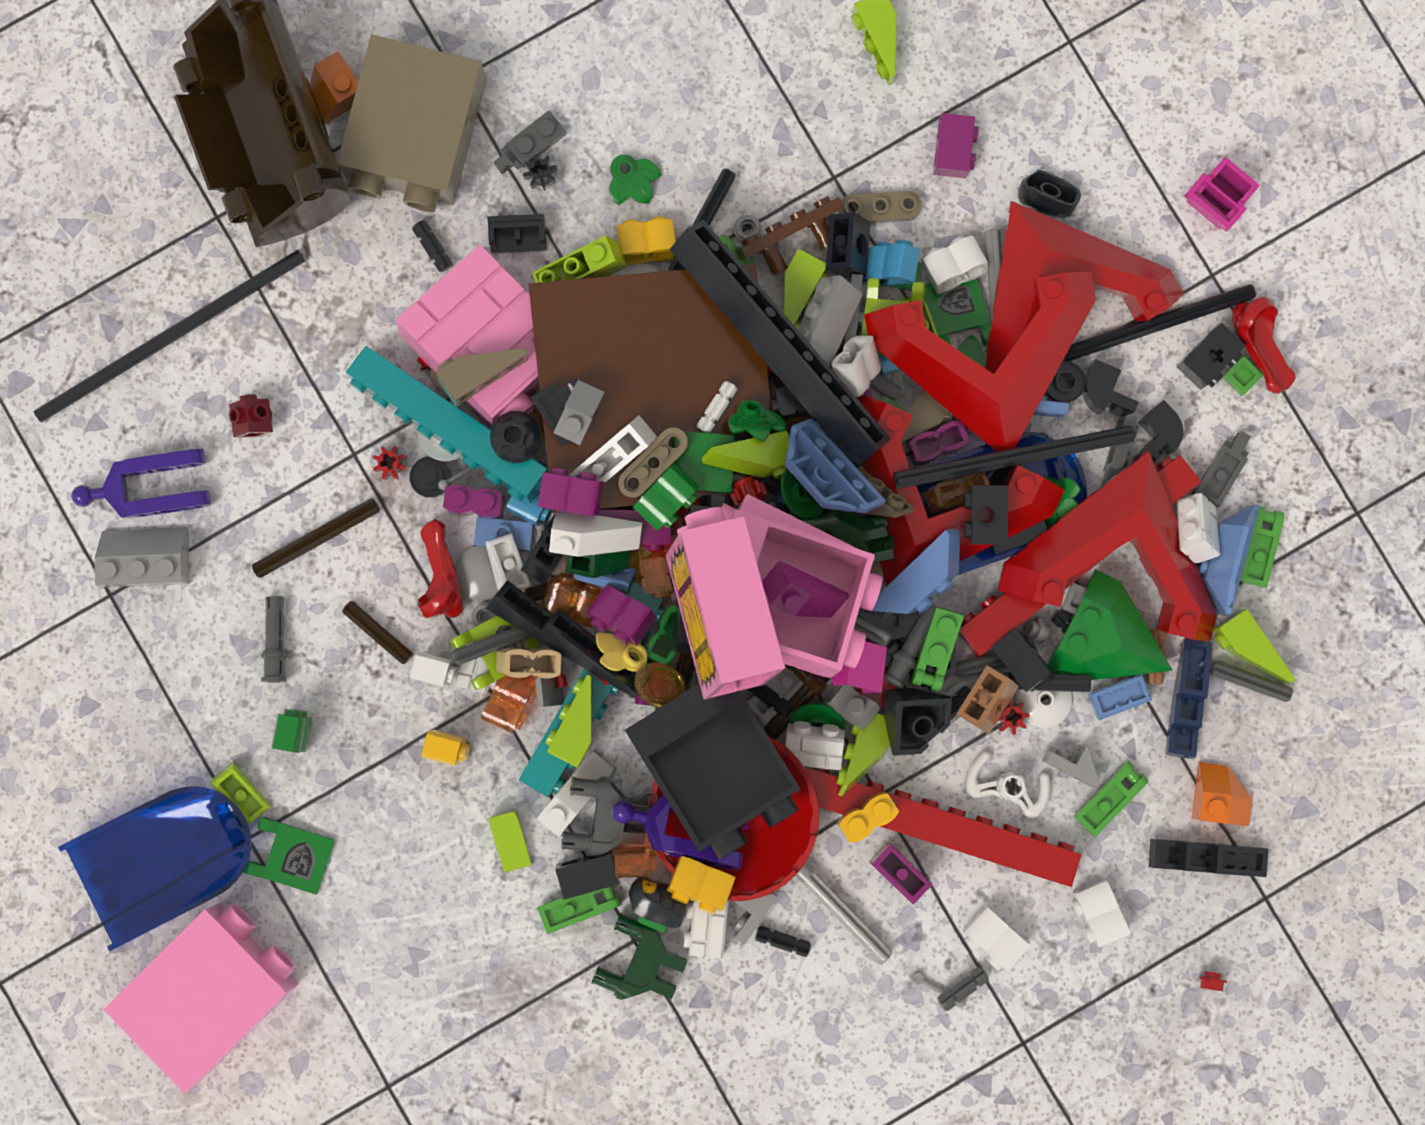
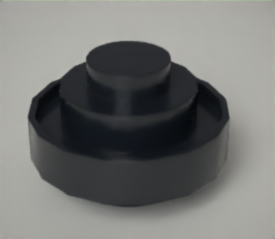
M1062 361L1046 391L1047 395L1056 402L1069 403L1076 400L1082 395L1086 387V377L1083 370L1073 362Z
M430 456L419 459L412 466L409 473V481L412 488L419 495L426 498H437L443 495L445 490L439 489L438 483L442 479L447 480L452 477L449 466L444 461L435 460Z

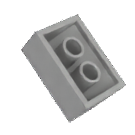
M841 275L824 277L819 281L812 301L806 308L805 316L798 328V331L829 366H831L863 295Z
M187 527L102 531L95 554V586L107 588L190 584Z

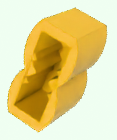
M658 216L647 222H638L637 220L630 219L617 225L619 247L626 265L643 264L649 261L664 262L674 260L675 256L669 250L676 242L673 219Z
M433 729L427 732L421 756L422 758L457 766L461 762L467 761L471 745L467 744V738Z
M880 792L869 797L861 808H854L844 813L839 818L837 825L850 843H854L866 838L873 831L874 827H880L891 822L897 816L899 810L886 792Z
M681 856L678 859L667 891L673 893L671 898L679 902L688 904V901L691 900L699 904L698 909L709 914H715V911L721 912L724 910L735 877L693 859Z

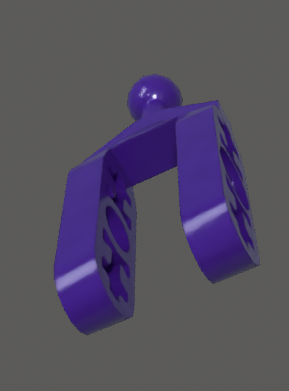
M204 449L176 451L114 462L103 487L91 489L87 485H79L72 491V501L79 507H86L93 500L105 498L119 516L124 519L211 506L209 491H194L129 501L126 477L205 465Z
M664 795L647 812L634 809L633 805L627 801L617 802L612 809V815L619 823H628L631 820L643 823L652 850L678 858L684 856L702 864L723 869L741 870L743 854L734 851L719 860L712 847L704 852H699L691 840L664 835L669 811L674 812ZM749 824L744 826L742 829H748Z

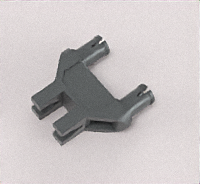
M601 776L597 780L572 777L570 795L595 797L596 806L591 832L582 834L563 831L561 849L586 851L589 857H598L621 843L644 845L646 837L644 826L617 822L612 815V809L617 802L627 801L633 805L634 809L647 812L650 809L648 800L625 797L618 787L605 776Z

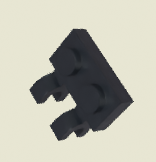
M577 378L561 389L554 382L531 397L553 433L565 409L566 399L569 398L578 381ZM554 434L562 447L571 442Z

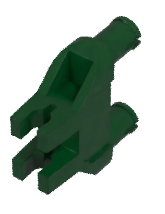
M828 510L826 515L801 519V521L823 532H830L835 538L859 550L875 554L873 563L895 558L893 550L895 542L892 535L888 536L886 528L888 520L886 516H861L855 512Z
M620 912L617 920L619 922H616L613 930L637 939L638 945L625 975L619 976L598 966L591 983L615 992L614 996L619 1000L627 999L650 990L672 999L677 985L656 977L661 964L683 973L687 959L667 951L657 930L637 922L638 920Z

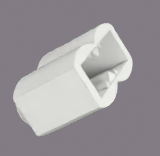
M973 236L958 237L950 243V246L941 249L933 248L922 258V268L937 294L945 293L962 283L974 280L985 274L988 270V261Z
M873 336L852 337L844 345L843 352L838 354L832 362L833 371L855 397L864 394L870 385V381L881 370Z
M418 651L415 655L410 678L449 688L452 683L454 684L458 667H456L454 660Z
M1103 879L1073 892L1075 900H1072L1071 904L1078 917L1083 916L1087 926L1083 927V931L1090 944L1094 942L1100 948L1131 934L1107 880Z
M986 905L963 930L968 935L964 940L976 951L982 948L987 952L989 956L986 960L998 971L1003 967L1008 972L1030 948V945Z

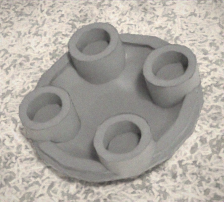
M472 546L462 552L454 567L461 587V593L470 599L478 601L492 599L498 592L487 547Z

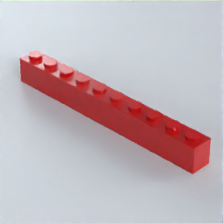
M1181 455L1173 460L1168 456L1156 465L1159 470L1157 472L1171 505L1202 482ZM1108 555L1104 556L1103 558L1099 559L1098 561L1083 569L1079 573L1070 577L1067 581L1066 588H1068L1071 584H1073L1076 580L1082 577L1085 573H1087L1090 569H1092L1095 565L1101 562ZM1005 592L997 598L993 594L980 604L983 608L976 615L970 612L963 618L958 634L974 655L980 657L1014 628H1017L1044 607L1046 603Z
M806 767L817 793L819 807L843 815L851 809L861 808L863 803L872 795L885 792L883 791L884 785L868 781L867 786L856 783L843 796H839L838 793L841 785L836 784L837 776L829 774L830 769ZM895 789L894 794L886 792L899 812L891 822L880 827L1072 887L1082 855L1074 852V845L1059 841L1058 845L1055 846L1047 843L1048 837L1031 832L1030 837L1019 834L1020 828L1004 824L1003 829L992 826L993 820L977 815L976 820L965 817L966 811L951 806L948 811L938 809V802L922 798L921 803L910 800L912 795L910 793Z

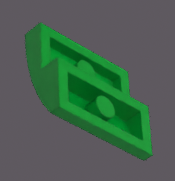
M684 431L689 438V447L675 463L700 486L696 491L731 493L733 471L703 464L701 458L711 447L735 442V435ZM673 437L672 447L676 448L679 446L680 441L677 437Z

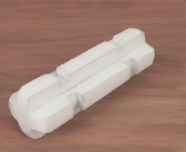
M728 381L722 384L718 390L720 393L715 395L704 412L705 416H702L696 427L703 433H710L715 426L714 422L719 420L730 402L729 398L732 399L737 391V387Z

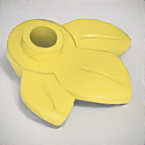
M602 632L596 634L597 646L604 653L600 663L606 668L613 671L627 669L636 672L642 670L647 664V652L641 645V641L637 646L631 643L624 645L616 640L613 634Z

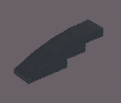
M1150 838L1148 867L1267 877L1268 848Z

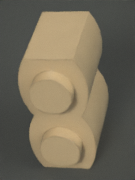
M505 647L497 650L496 671L514 678H523L530 675L540 678H554L561 675V654L545 648L524 650L515 647Z

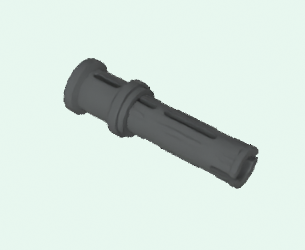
M267 596L265 597L266 644L265 650L261 653V658L264 659V676L261 677V682L283 683L287 682V677L284 676V659L287 658V653L283 650L284 597Z
M930 606L921 613L900 651L897 650L893 653L892 657L894 659L884 673L883 680L900 690L904 687L903 682L910 669H914L916 666L915 658L922 648L934 611L933 607Z

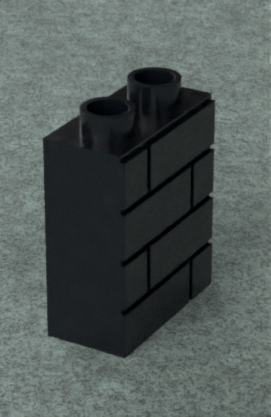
M697 684L625 729L631 742L699 852H704L712 847L719 860L749 842V839L742 830L747 824L762 816L768 827L772 828L800 810L792 796L801 791L799 785L740 691L704 700L700 684Z

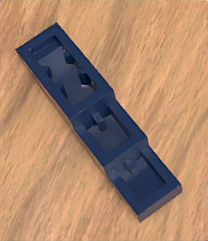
M1183 639L1172 697L1165 755L1187 759L1196 758L1198 733L1202 727L1204 700L1208 697L1212 643Z

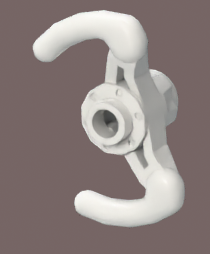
M983 751L969 768L966 779L967 793L973 798H981L991 794L1018 804L1022 813L1027 818L1038 817L1045 809L1050 797L1051 783L1049 774L1047 772L1040 774L1039 796L1037 801L1032 803L1026 793L1025 779L1017 773L1004 772L994 781L978 783L977 778L980 770L991 758L989 751ZM1007 781H1012L1013 789L1010 791L1005 787ZM993 786H995V790H993V789H988V790H987L988 787H993Z

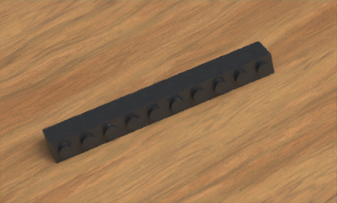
M702 220L687 228L669 249L679 263L686 268L697 284L703 288L715 305L721 309L733 323V326L739 330L751 344L752 348L762 357L770 369L786 385L791 394L798 399L809 415L816 420L827 436L833 440L853 465L858 468L872 458L891 440L889 435L708 224Z

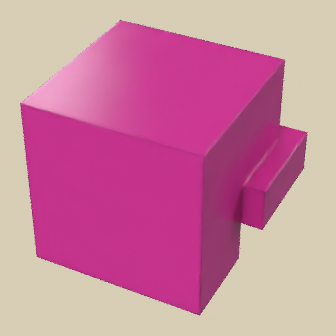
M1225 156L1208 176L1203 173L1184 197L1187 199L1186 202L1218 229L1222 228L1227 232L1247 210L1243 204L1247 202L1260 185Z
M865 641L857 666L852 668L843 665L842 670L830 678L832 679V685H849L861 688L862 693L866 694L882 693L887 647Z

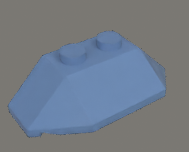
M812 418L792 426L785 466L822 508L833 511L866 513L884 505L886 500Z
M1260 505L1248 506L1218 523L1220 555L1198 564L1202 580L1219 615H1232Z
M957 528L945 530L879 593L872 611L902 614L919 611L923 613L934 603L932 598L936 594H943L954 584L951 580L959 574V530Z

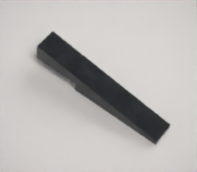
M509 580L504 583L485 608L634 699L649 679L641 671L634 672L627 669L613 671L606 668L600 663L604 653L598 648L596 637L559 608L554 614L550 613Z

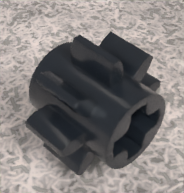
M534 154L535 160L531 163L526 161L524 163L529 172H525L523 177L524 180L532 179L530 182L531 189H534L537 185L542 186V189L546 191V185L549 182L556 183L551 173L558 171L557 166H549V156H546L545 159H539L537 154ZM539 168L543 170L544 176L538 177L537 169Z

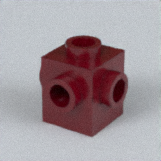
M256 394L240 396L239 401L229 404V419L232 423L233 438L260 437L273 432L272 411L269 399H257Z

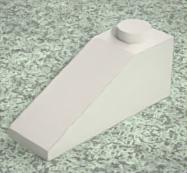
M639 415L569 475L579 477L580 472L596 474V480L604 481L605 483L646 449L657 438V435Z
M557 510L551 528L549 552L579 557L636 550L640 546L643 523Z
M592 751L537 817V820L559 837L592 798L570 795L572 777L597 780L601 776L609 777L615 768Z

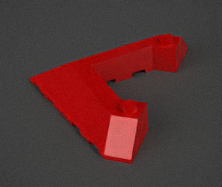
M1010 201L1008 227L1005 230L1002 248L1003 259L1002 265L999 267L992 311L994 315L986 348L987 359L985 369L992 374L996 372L1038 312L1033 284L1036 278L1068 272H1091L1094 289L1123 297L1135 322L1148 321L1167 310L1184 293L1171 269Z
M1068 272L1035 279L1033 284L1038 312L994 374L926 329L921 300L896 304L864 314L868 336H873L878 351L994 451L1013 449L1018 444L1096 301L1091 272Z
M864 394L856 397L891 438L884 447L862 464V466L865 468V471L873 477L882 480L886 487L895 494L904 497L906 502L915 508L914 512L896 518L887 517L888 526L886 528L888 536L892 535L895 542V548H893L895 558L880 561L885 587L945 530L957 528L960 532L959 562L995 545L968 544V538H964L963 534L964 521H968V509H964V505L928 518L916 485L900 489L895 487L893 482L894 473L910 469L901 440L913 415ZM1019 465L1012 466L1003 485L1008 486V538L1052 517L1065 490ZM986 506L982 507L978 512V518L982 523H988L992 518V512Z
M1149 451L1139 456L1137 461L1128 468L1121 470L1107 481L1105 486L1089 495L1061 517L1055 525L1047 531H1043L1029 542L1023 550L1015 556H1011L1003 564L997 587L998 591L1061 607L1067 581L1070 577L1129 541L1136 549L1140 557L1139 560L1148 576L1155 583L1163 601L1156 629L1193 640L1211 641L1217 613L1196 563L1180 550L1178 520Z

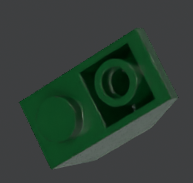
M631 550L579 557L567 555L565 572L596 578L622 571L629 567Z

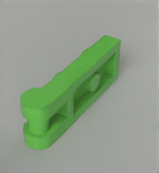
M1260 506L1240 582L1267 588L1284 521V512L1277 510L1270 512L1266 511L1265 507ZM1263 521L1270 523V530L1261 528Z
M935 606L911 680L912 684L919 686L925 684L931 686L932 690L940 692L964 618L963 614ZM927 665L936 667L934 675L925 673Z
M1129 760L1124 762L1116 773L1073 816L1093 837H1096L1149 782L1143 774L1139 775L1134 770L1135 766ZM1125 777L1132 783L1128 789L1121 783Z
M613 886L565 900L561 897L538 906L537 909L548 935L622 905L620 896H616ZM602 891L606 901L598 904L595 894Z

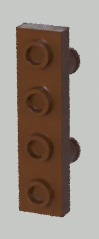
M826 196L813 203L815 209L807 213L805 209H802L790 215L791 221L783 226L779 221L765 228L767 234L757 238L756 234L742 240L741 244L743 247L736 250L740 260L756 253H762L772 275L786 270L788 267L777 247L778 241L805 227L807 229L811 228L821 250L827 248L829 227L825 221L827 219L826 216L843 208L840 198L837 197L830 200L829 196Z

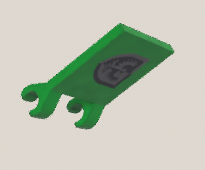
M977 278L962 283L954 289L941 294L936 293L931 282L924 284L926 290L924 298L939 338L951 345L948 337L949 334L979 327L982 344L987 346L989 331L992 326Z
M267 817L260 818L257 828L275 833L276 836L266 866L250 860L244 864L243 872L317 895L335 839L293 827Z

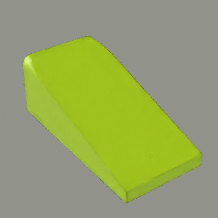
M234 761L229 763L211 779L210 784L248 825L271 807Z
M518 810L488 818L504 873L531 866L532 862Z

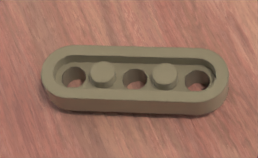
M912 191L851 194L841 200L843 208L838 210V214L850 213L847 207L850 204H854L858 208L856 213L871 223L911 221L919 215L922 201ZM911 201L913 207L907 209L904 207L903 202ZM876 203H883L885 209L882 211L878 210L875 207Z
M674 427L664 430L620 475L618 481L620 491L630 498H637L645 494L687 451L689 447L687 434L683 430ZM673 437H677L680 441L679 446L676 448L670 445V440ZM654 457L659 460L657 468L650 466V460ZM633 478L639 480V486L636 489L630 486V481Z

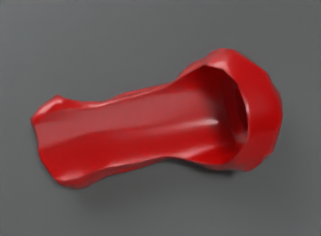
M1259 297L1250 303H1239L1233 308V325L1238 337L1246 345L1245 348L1261 372H1263L1266 390L1279 394L1291 387L1296 376L1294 370L1288 366L1273 341L1274 324L1278 309L1269 298Z
M435 519L427 522L421 529V538L426 546L433 578L426 593L418 599V608L424 618L440 615L456 618L464 610L461 587L445 542L446 526L441 521Z

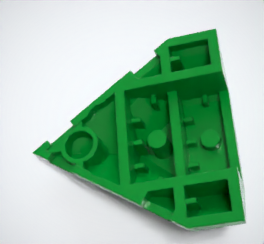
M1095 569L1082 594L1083 598L1059 645H1056L1047 663L1054 674L1089 675L1091 680L1173 671L1121 581Z

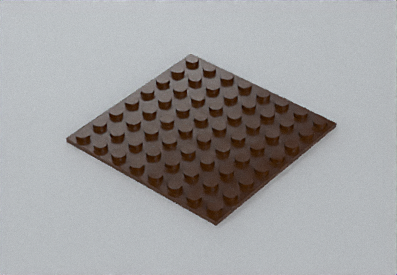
M756 263L742 264L758 283ZM686 269L528 283L540 391L554 382L561 389L577 378L605 392L597 408L599 413L593 417L581 445L571 441L562 447L543 418L548 472H551L552 467L568 469L569 474L572 473L639 415L657 437L664 430L672 427L686 432L703 433L696 427L702 416H705L704 412L715 395L720 393L718 390L725 381L734 384L737 387V391L732 399L729 398L728 406L719 420L714 422L715 426L710 433L732 435L728 425L729 418L737 412V407L742 401L755 400L762 404L766 410L772 411L767 363L752 348L751 344L739 330L733 326V323L715 305L714 301L697 284L696 280ZM673 438L670 440L671 446H673ZM646 449L604 483L600 509L632 506L640 500L642 496L637 498L625 496L619 489L618 481L620 475ZM656 457L650 460L652 468L659 466V460ZM733 471L731 493L695 491L694 493L698 496L697 499L704 495L728 496L734 493V484L748 476ZM637 478L631 479V488L636 489L639 486Z

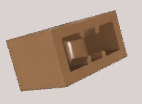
M986 665L958 710L957 715L990 734L1019 685Z

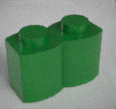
M674 463L640 498L633 508L657 531L663 525L668 529L680 517L675 512L682 505L687 509L698 498L694 492L700 486Z
M674 605L665 612L660 620L658 632L651 638L646 647L647 659L661 667L667 665L676 653L671 651Z
M285 709L284 714H277L272 749L296 753L306 752L312 718L307 717V711Z

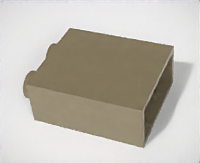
M371 34L337 159L339 169L345 178L350 180L348 189L361 196L374 199L381 198L384 188L405 193L403 198L405 205L425 212H435L438 202L454 205L487 81L481 61Z

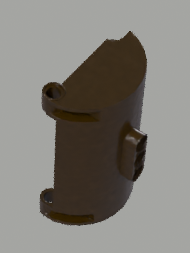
M217 0L184 31L186 41L182 44L186 58L176 62L173 68L181 90L188 92V94L175 95L174 99L207 189L225 193L221 199L229 221L234 224L247 223L255 246L260 247L290 239L324 224L337 216L348 205L350 197L330 145L328 132L309 81L303 72L277 0Z

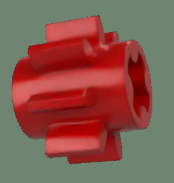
M382 446V453L379 456L373 455L378 464L373 468V471H383V480H387L389 475H393L395 479L399 480L398 473L401 470H408L402 463V461L406 460L407 456L405 454L397 456L398 447L396 446L391 451H387ZM388 457L396 460L393 462L394 468L392 469L384 466L387 464Z
M746 477L734 484V493L730 496L734 506L738 507L747 494L763 501L765 500L764 496L768 495L764 482L759 483L754 477Z
M1010 700L998 719L1002 724L999 731L1003 732L1008 727L1010 728V733L1016 735V727L1027 728L1023 721L1030 714L1023 713L1021 710L1024 703L1021 702L1015 707L1012 700ZM1010 709L1012 713H1016L1018 716L1017 719L1013 720V725L1011 721L1005 720V715L1010 714Z

